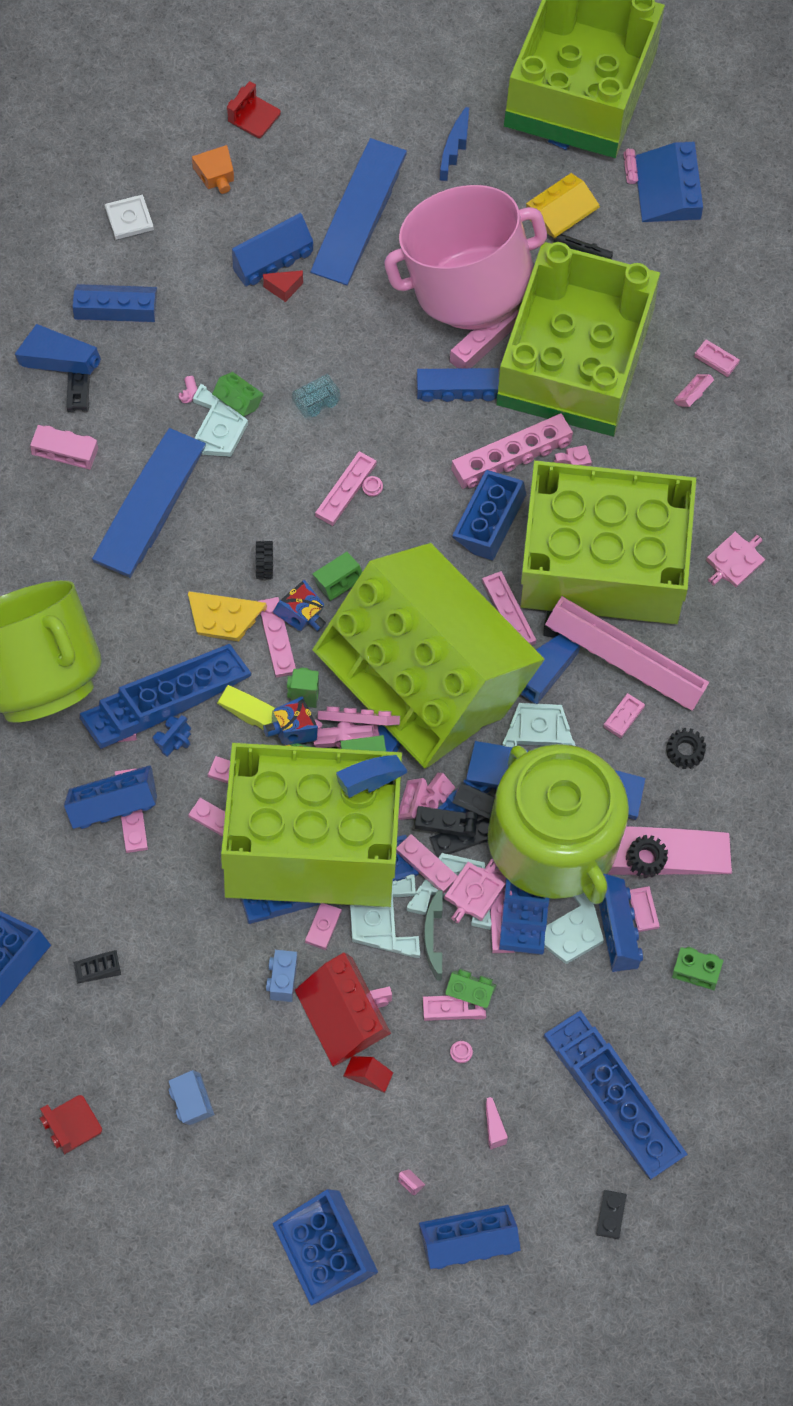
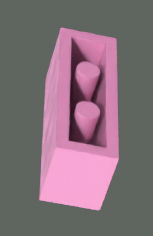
M38 425L30 444L32 455L91 470L98 451L96 439L90 436L76 435L71 431L57 430L51 426Z

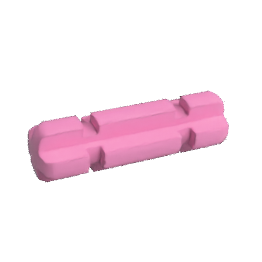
M629 148L624 152L626 175H628L626 179L628 184H636L638 181L635 150Z

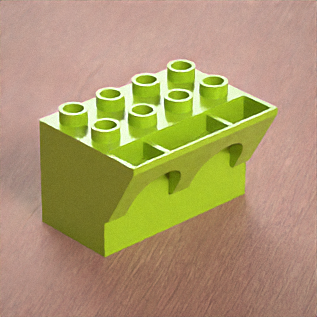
M432 543L369 561L312 649L368 709L374 710V714H378V711H391V715L400 716L399 725L384 726L424 769L474 735L483 726L504 718L545 660Z

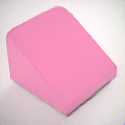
M410 1169L399 1173L398 1182L412 1195H416L425 1186Z

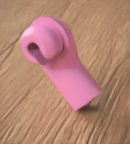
M187 376L184 379L187 389L183 390V393H179V399L182 403H190L198 390L193 376Z

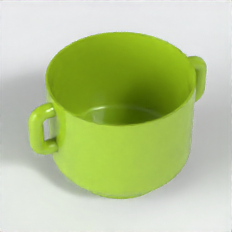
M66 580L44 582L0 596V713H3L6 721L25 722L39 719L68 708L85 698L94 688L91 679L99 671L102 659L74 583Z
M552 744L527 752L522 746H514L509 754L508 769L503 774L497 787L488 826L489 849L501 873L518 888L536 896L557 899L573 897L584 893L590 902L600 904L607 892V881L603 874H608L615 862L629 816L628 798L619 775L603 758L581 747Z

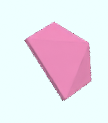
M424 778L407 781L399 808V820L416 818L418 806H430V802L428 804L420 803L422 797L429 794V791L426 789L428 787L427 782Z

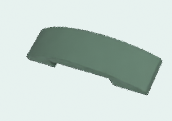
M438 890L430 903L424 931L426 958L437 980H442V953L433 952L434 918H442L443 890Z

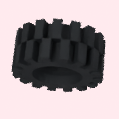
M256 541V579H273V541Z
M682 728V732L678 729L675 731V734H671L666 748L667 757L670 758L672 764L676 763L675 766L678 768L683 766L682 769L687 767L692 769L694 765L698 766L700 761L704 759L706 742H704L703 736L699 737L700 733L698 731L695 734L693 733L694 729L690 728L689 732H686V728ZM681 743H689L694 747V752L691 755H683L679 752L678 746Z
M643 835L642 838L640 836L637 837L627 851L628 867L632 866V872L638 871L636 875L639 877L641 873L644 874L643 878H647L649 875L651 878L656 874L658 875L668 860V849L664 850L666 845L664 843L660 845L661 840L659 838L656 841L653 840L654 836L652 835L650 838H647V835ZM642 850L652 852L655 856V861L652 863L642 861L639 857V852Z

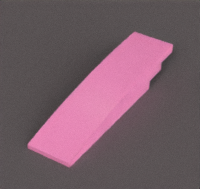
M626 826L615 862L608 875H636L638 871L632 872V866L628 867L627 851L637 837L640 836L642 838L643 835H647V838H650L652 835L654 836L653 840L656 841L659 838L661 840L659 844L662 845L664 843L666 845L664 850L668 849V860L658 875L732 874L729 833ZM648 850L639 852V857L642 861L646 863L655 861V856L652 852Z

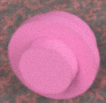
M370 476L363 481L362 488L366 495L373 497L382 492L383 483L378 477Z
M465 1041L455 1042L450 1049L451 1058L457 1063L468 1062L473 1054L471 1045Z

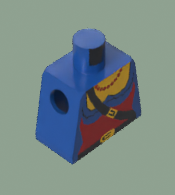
M305 580L284 596L273 610L274 614L298 631H302L310 624L318 632L326 624L319 616L324 608V603Z
M303 696L275 708L272 711V723L263 725L266 737L278 735L283 745L317 740L318 726Z

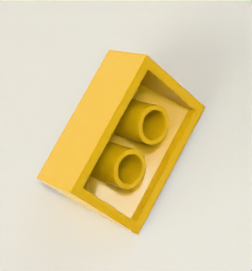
M572 173L526 203V207L536 208L541 212L547 234L553 238H556L600 208L599 203L585 182Z

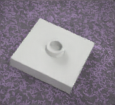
M143 194L104 204L115 240L154 230Z

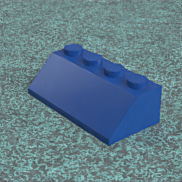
M299 213L232 248L233 270L245 287L250 284H257L263 278V274L276 273L278 269L284 266L289 267L293 265L295 260L301 257L307 258L313 252V239L303 215Z
M77 284L73 297L74 319L155 322L157 287Z
M486 470L452 537L474 555L494 560L527 495L524 481Z
M151 765L70 788L64 807L72 828L80 827L83 829L95 822L100 821L104 823L119 815L125 817L132 814L133 811L151 809L156 805L157 800Z
M603 874L607 881V892L604 900L599 904L611 970L612 972L638 969L640 962L643 961V952L637 945L639 932L637 927L634 928L633 925L635 913L634 908L629 905V900L631 899L630 888L626 887L624 879Z
M509 1205L419 1223L430 1269H442L448 1265L466 1264L473 1260H486L492 1256L510 1255L521 1251L518 1227Z

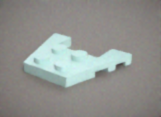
M200 384L193 397V403L210 409L195 436V439L206 443V447L201 455L231 457L248 426V420L207 390V387Z
M519 703L502 746L514 747L517 744L541 746L552 744L576 745L572 739L562 705Z
M444 853L438 858L457 876L467 862L485 869V862ZM425 879L416 891L412 901L407 905V911L426 915L430 897L435 895L438 889ZM490 910L482 921L473 916L471 926L491 930Z
M414 875L406 876L405 879L400 881H393L391 907L350 905L352 942L420 958L419 936L395 937L393 897L416 895Z
M584 893L573 896L579 905L578 908L553 921L546 927L544 947L565 964L604 942L594 903L590 902Z

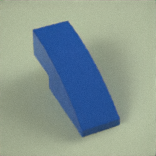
M389 755L359 762L336 772L339 785L348 798L365 789L370 793L408 772L397 755Z

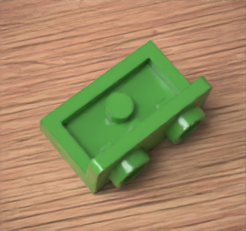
M464 969L452 972L446 995L484 1008L489 1006L497 984L492 983L493 979L485 976H480V978L471 976L472 972Z

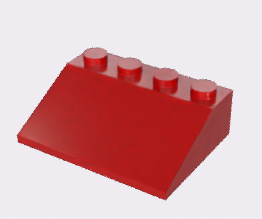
M345 952L326 962L295 989L333 1067L391 1034L353 957Z

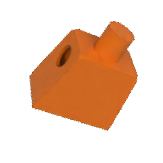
M227 145L192 156V167L208 189L218 187L221 194L230 191L229 183L234 181V171Z

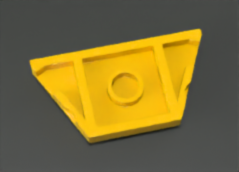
M188 592L197 633L207 637L240 641L245 635L246 630L251 628L256 622L257 616L267 609L265 602Z

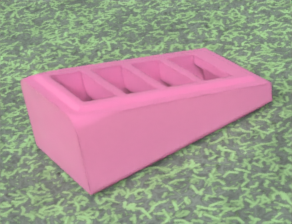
M489 1097L486 1100L488 1141L491 1150L505 1145L508 1137L493 1098Z

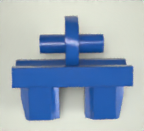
M183 715L179 718L170 716L165 724L168 729L167 733L164 734L161 731H157L153 736L154 743L160 748L162 754L167 757L174 749L178 750L181 746L188 748L191 745L188 740L191 735L189 732L191 727L187 723V718Z

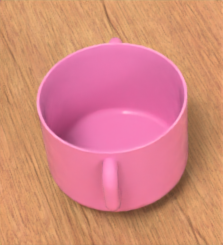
M459 186L434 194L418 204L405 218L399 234L401 248L390 252L384 261L389 282L394 289L399 291L414 289L417 300L423 310L429 316L442 323L460 329H481L495 325L509 317L523 300L534 268L530 251L541 247L547 239L543 215L538 209L532 207L519 210L512 197L497 188L489 186ZM531 220L535 236L527 239L522 222ZM403 260L406 262L410 277L401 279L397 267V262Z

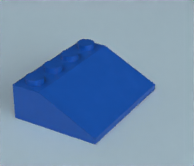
M675 142L636 155L637 184L642 222L701 220L703 202L695 142Z
M1 911L0 1007L51 946L39 929Z
M327 1189L272 1223L311 1306L352 1288L378 1273L346 1203L338 1190Z

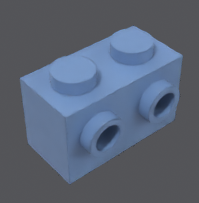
M275 950L274 957H270L269 970H272V978H267L266 991H270V1000L293 1002L297 952Z
M192 1070L169 1080V1094L176 1102L178 1108L176 1109V1114L181 1122L191 1125L215 1115L199 1072Z

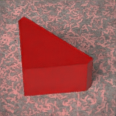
M303 270L263 274V287L284 302L303 284Z
M352 1056L343 1077L385 1093L393 1072L374 1057Z

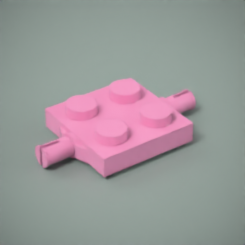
M735 531L706 558V561L716 572L708 581L714 586L720 579H724L735 587L739 586L765 561L755 549L762 542V538L756 535L748 542Z
M493 859L490 860L485 869L467 862L445 894L444 899L458 908L451 917L453 921L456 920V923L460 922L465 913L482 921L505 888V883L498 880L492 874L497 867Z

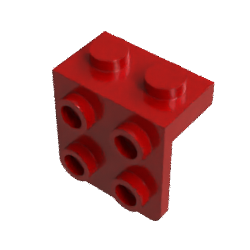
M251 81L245 87H241L236 98L230 100L227 105L228 122L256 138H262L281 115L280 109L256 96V84Z
M82 1095L74 1097L53 1110L50 1109L48 1104L40 1108L42 1117L39 1120L45 1130L49 1128L52 1136H50L51 1141L56 1149L60 1147L64 1155L102 1133L101 1125Z

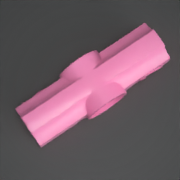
M340 722L337 727L318 729L317 740L313 741L316 748L337 747L340 749L341 741L379 736L378 726L376 724L355 725L351 722Z

